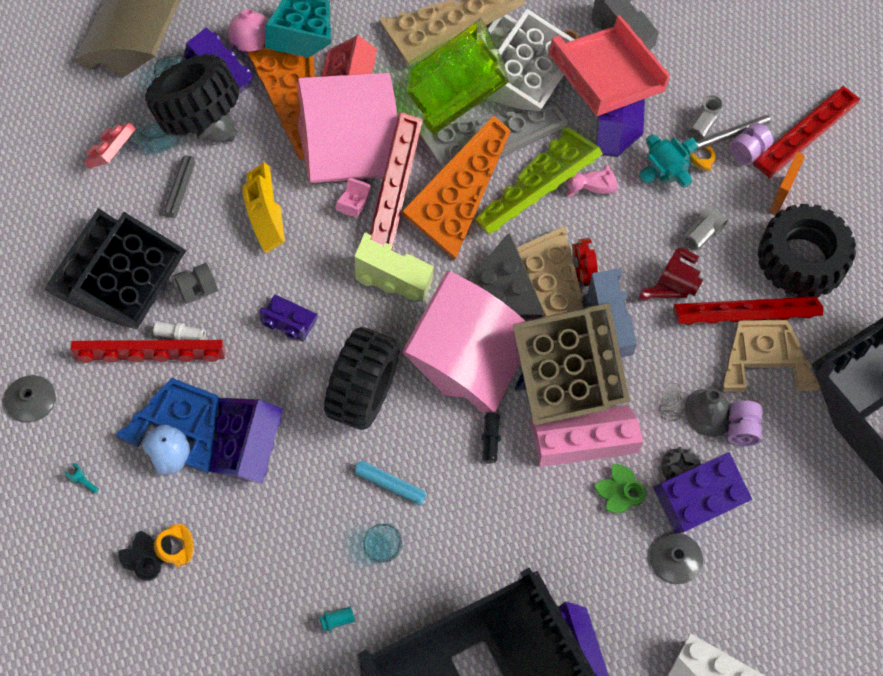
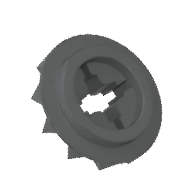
M681 446L676 449H670L664 455L661 462V470L664 477L668 480L682 473L681 468L676 467L680 458H682L685 465H688L685 471L700 465L699 455H695L691 449H684Z

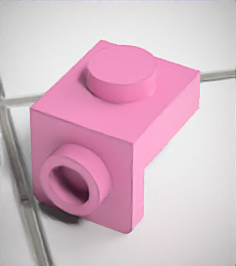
M349 178L346 191L337 201L335 210L343 212L348 216L358 217L368 204L370 184Z

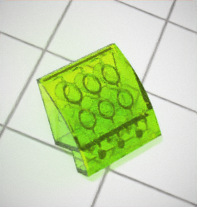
M480 18L409 70L406 93L423 113L422 122L433 136L509 83L502 57L484 21Z

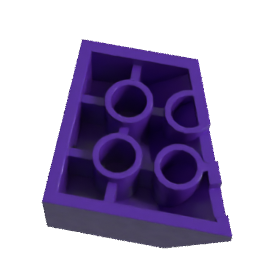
M218 397L219 413L218 417H216L215 425L217 435L213 440L209 472L248 482L263 483L268 470L267 465L270 454L274 448L276 432L281 422L283 408L259 399Z

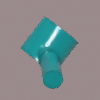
M72 463V466L77 471L73 475L65 471L68 479L72 483L83 484L96 494L99 489L87 480L78 464Z

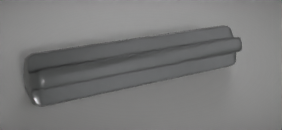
M184 155L182 157L164 209L167 217L175 218L178 214L195 165L194 157Z

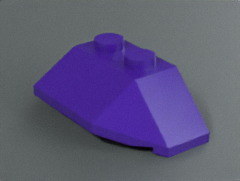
M645 99L597 116L596 145L600 147L602 156H620L624 150L643 135Z

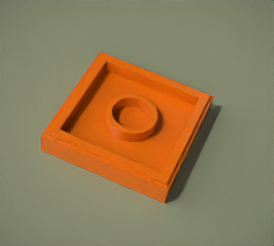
M796 153L769 210L770 213L776 215L780 211L805 159L804 154Z

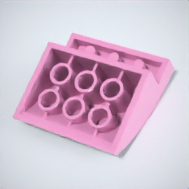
M390 73L299 78L297 94L301 109L298 129L309 182L344 181L349 178L356 180L382 178L398 118Z
M446 271L402 353L444 396L465 397L480 412L495 413L520 364L513 324L524 322L525 320L486 290L453 272Z

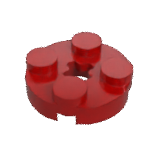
M589 237L578 239L577 243L572 244V253L574 258H577L578 267H575L577 278L585 287L589 286L592 273L598 272L595 249L590 250L588 244L592 243Z

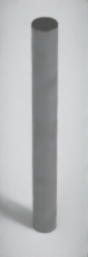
M764 115L696 141L698 143L696 151L741 134L753 122L766 125L771 122L769 115Z

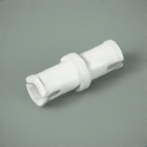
M156 321L153 333L156 337L174 340H205L206 329L188 327L184 323H177L176 325Z

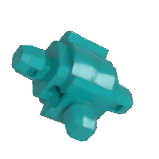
M655 134L649 135L646 138V144L650 149L647 156L648 167L640 172V179L644 184H648L657 177L662 184L668 180L669 183L676 181L683 188L688 187L692 183L691 176L688 173L690 165L689 154L691 155L697 150L698 143L694 138H688L682 141L681 145L675 137L669 141L668 138L661 140Z

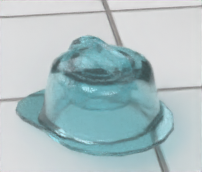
M155 122L151 125L135 129L127 141L130 143H142L148 151L161 153L176 146L177 136L163 132L158 123Z

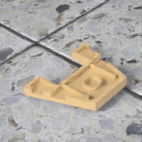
M788 320L738 322L722 392H745L747 385L744 368L792 367L796 391H819L820 386L811 370L812 366L809 360L805 359L800 349L801 345Z

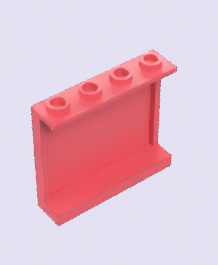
M620 15L617 16L614 27L567 43L564 42L561 36L554 37L551 40L548 55L596 116L665 92L670 77L668 71L663 68L654 54L649 51L643 41Z

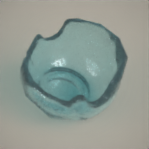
M388 523L376 524L367 530L363 538L364 552L369 559L376 563H390L399 556L403 548L402 536L395 527Z

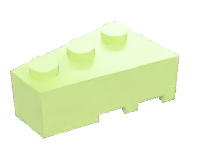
M364 233L354 256L356 280L366 286L373 285L379 287L387 293H397L409 300L424 302L433 280L434 266L407 253L405 256H402L392 251L391 245L385 243L382 246L371 241V235Z

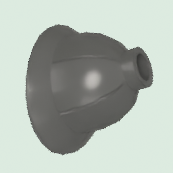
M227 114L221 117V120L217 123L214 122L209 125L210 127L198 130L196 138H206L214 142L226 140L232 142L239 131L235 129V122L232 117Z
M714 388L700 389L691 393L685 403L686 417L692 427L701 434L709 437L722 436L728 431V425L731 423L729 421L730 404L726 396L719 390Z

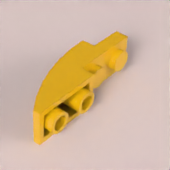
M263 162L246 173L247 183L242 186L246 210L256 237L263 251L269 253L285 243L281 206L274 202L270 166Z

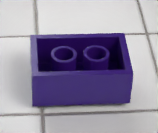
M730 452L712 458L653 486L676 534L686 532L753 500Z

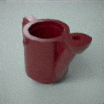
M684 248L676 249L657 285L648 289L644 288L638 301H647L650 298L687 299L689 294L695 297L704 280L698 277L701 271L680 261V258L696 264L699 256Z

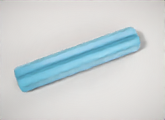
M361 460L356 465V475L418 505H422L424 502L426 491Z

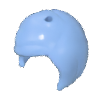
M169 425L157 426L142 441L143 450L152 458L156 475L162 476L179 472L186 464L185 462L190 454V446L186 436L177 428H172Z

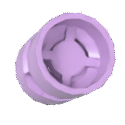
M753 122L730 142L729 149L732 156L738 162L749 165L773 144V136L763 124Z
M736 401L729 405V421L731 423L728 425V441L739 446L759 444L762 439V426L760 425L762 422V406L753 401Z

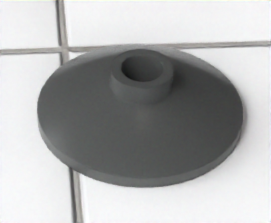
M29 375L17 379L9 386L4 397L5 408L9 415L17 421L26 423L35 422L47 416L53 409L56 401V393L52 384L47 379L37 375ZM32 392L30 397L24 398L27 393Z
M668 533L658 538L654 543L650 553V561L654 571L661 579L673 584H684L693 580L701 571L703 555L699 545L691 537L682 533ZM674 552H680L683 558L677 559L674 556Z

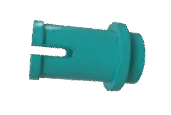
M351 606L330 613L324 611V615L319 616L323 632L329 631L330 633L334 628L355 623Z

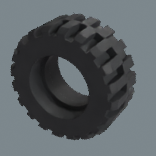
M214 54L196 55L190 59L186 58L160 73V76L152 81V85L148 86L145 102L163 132L172 136H177L178 134L185 136L188 133L193 134L198 132V130L210 127L209 125L214 122L217 123L221 120V117L227 115L230 109L234 108L236 100L239 98V86L223 58Z
M800 204L799 207L791 205L786 210L783 209L777 212L775 217L769 221L759 243L758 257L760 258V268L762 270L765 269L764 276L767 280L771 279L777 289L781 287L789 295H792V293L798 294L797 297H806L807 295H810V297H820L821 293L826 295L832 292L845 278L856 256V250L854 249L856 241L854 237H851L853 232L850 227L845 226V221L840 216L837 218L833 215L835 212L830 209L826 211L821 209L822 206L814 205L813 207L809 206V204ZM803 239L814 243L821 249L826 261L811 263L801 260L791 252L787 241Z
M365 327L356 328L355 331L351 332L334 364V369L326 389L324 412L328 418L358 430L368 429L372 425L386 399L396 371V365L398 364L400 344L395 338Z

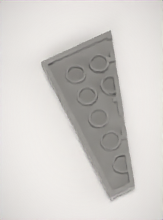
M556 105L542 107L540 111L529 110L528 112L517 114L513 111L506 112L504 116H497L496 118L511 130L499 159L563 129L568 124L567 119ZM493 115L461 119L458 123L444 124V122L435 123V126L425 128L422 125L419 138L440 170H442Z

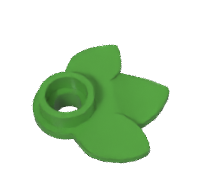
M620 464L612 465V478L595 484L597 493L602 498L608 500L606 510L612 513H623L630 506L642 504L646 498V489L643 484L636 481L632 470ZM635 491L637 497H631L628 492Z

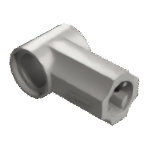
M708 95L703 99L701 107L686 128V133L690 138L698 141L706 137L713 124L719 119L723 106L721 98L716 95Z
M709 205L702 211L697 222L683 235L682 239L689 249L698 251L713 235L717 236L723 230L729 219Z

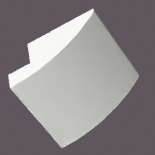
M526 9L519 21L506 14L492 23L457 73L454 82L496 103L523 110L540 111L564 76L548 55L551 40L557 36H561L565 43L575 39L529 9Z

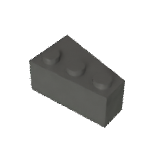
M594 0L591 20L597 27H600L602 30L614 27L617 16L620 15L649 50L655 47L659 32L642 10L637 12L630 3L632 0Z

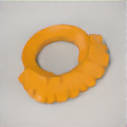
M710 146L704 148L711 155L709 159H699L694 153L689 154L690 162L704 172L711 171V165L716 159L715 152Z
M183 524L170 525L169 529L163 530L156 536L154 550L162 561L173 563L177 568L191 561L194 543L188 527ZM173 536L180 539L183 550L175 555L165 553L161 548L162 538Z

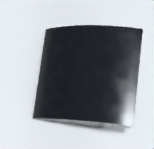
M98 208L47 283L45 291L99 318L137 330L187 250L126 212H123L117 220Z

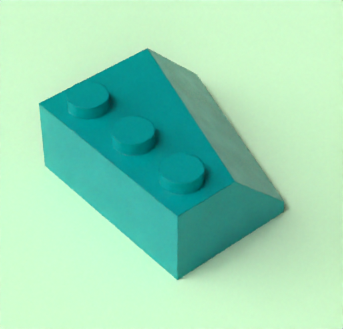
M281 0L266 24L265 48L276 52H285L309 58L331 44L329 0Z

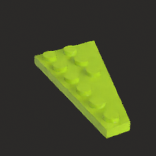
M565 126L561 130L563 135L558 140L553 139L548 144L550 148L545 153L538 154L516 176L518 181L512 187L508 185L503 190L504 195L499 200L492 201L475 219L478 226L488 235L499 230L503 224L517 217L520 212L530 205L537 203L547 193L557 189L567 179L574 177L585 166L594 163L602 155L600 147Z

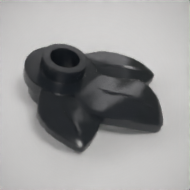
M139 531L136 535L132 549L119 550L121 565L125 569L134 571L136 576L142 581L156 579L161 572V565L165 563L155 553L154 540L143 531ZM167 536L162 538L161 548L165 553L171 555L172 543ZM152 565L153 569L150 572H144L145 566Z

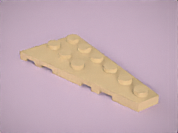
M448 0L420 7L417 12L407 14L404 11L398 13L397 17L389 19L386 16L381 17L379 21L410 67L525 4V0H460L456 2Z
M565 226L517 247L546 316L583 308L582 296Z

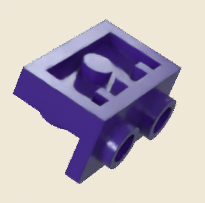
M275 294L266 309L261 307L259 310L260 319L264 326L269 329L276 328L287 337L294 340L297 338L303 342L318 319L317 313Z

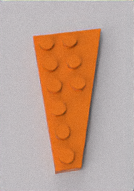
M263 44V49L246 51L298 159H305L298 129L301 108L297 94V85L299 78L315 77L314 56L306 58L285 52H276L265 48V44Z
M494 115L402 211V215L453 260L456 259L511 132Z

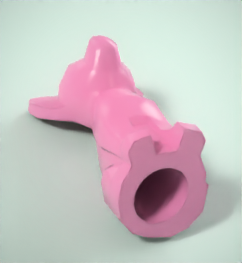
M605 165L601 171H590L583 175L577 172L574 177L566 180V185L569 188L566 194L567 197L573 196L583 188L598 194H614L617 191V181L609 165Z

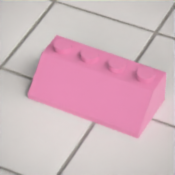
M629 405L609 408L610 410L535 426L533 425L532 418H530L539 467L637 454L643 444L638 418Z

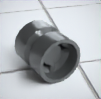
M206 262L193 267L192 272L185 270L174 275L185 304L198 300L201 294L208 296L218 292L215 280Z

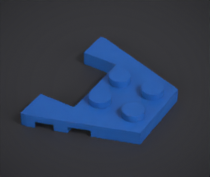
M171 378L149 400L150 403L140 413L137 412L124 429L121 428L116 437L119 440L139 447L150 424L155 426L169 425L172 428H177L186 438L196 441L185 462L186 465L208 474L210 471L218 410V395Z

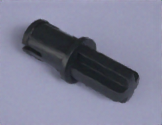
M492 412L484 415V434L481 435V440L483 441L482 460L487 464L497 462L498 442L501 441V436L499 435L501 416L498 413Z

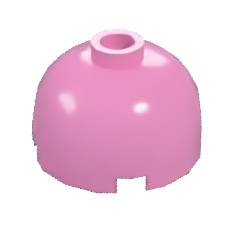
M252 9L241 11V13L232 18L228 27L230 46L233 47L234 44L241 51L263 49L268 19Z

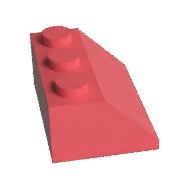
M359 35L352 37L328 50L322 77L372 74L377 49Z

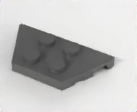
M509 233L475 272L478 283L482 289L501 300L520 317H524V315L545 317L546 313L516 244Z

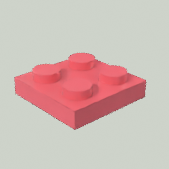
M130 122L123 125L117 124L111 129L108 127L100 135L101 141L97 145L94 144L86 152L88 157L83 163L89 169L109 163L136 128Z

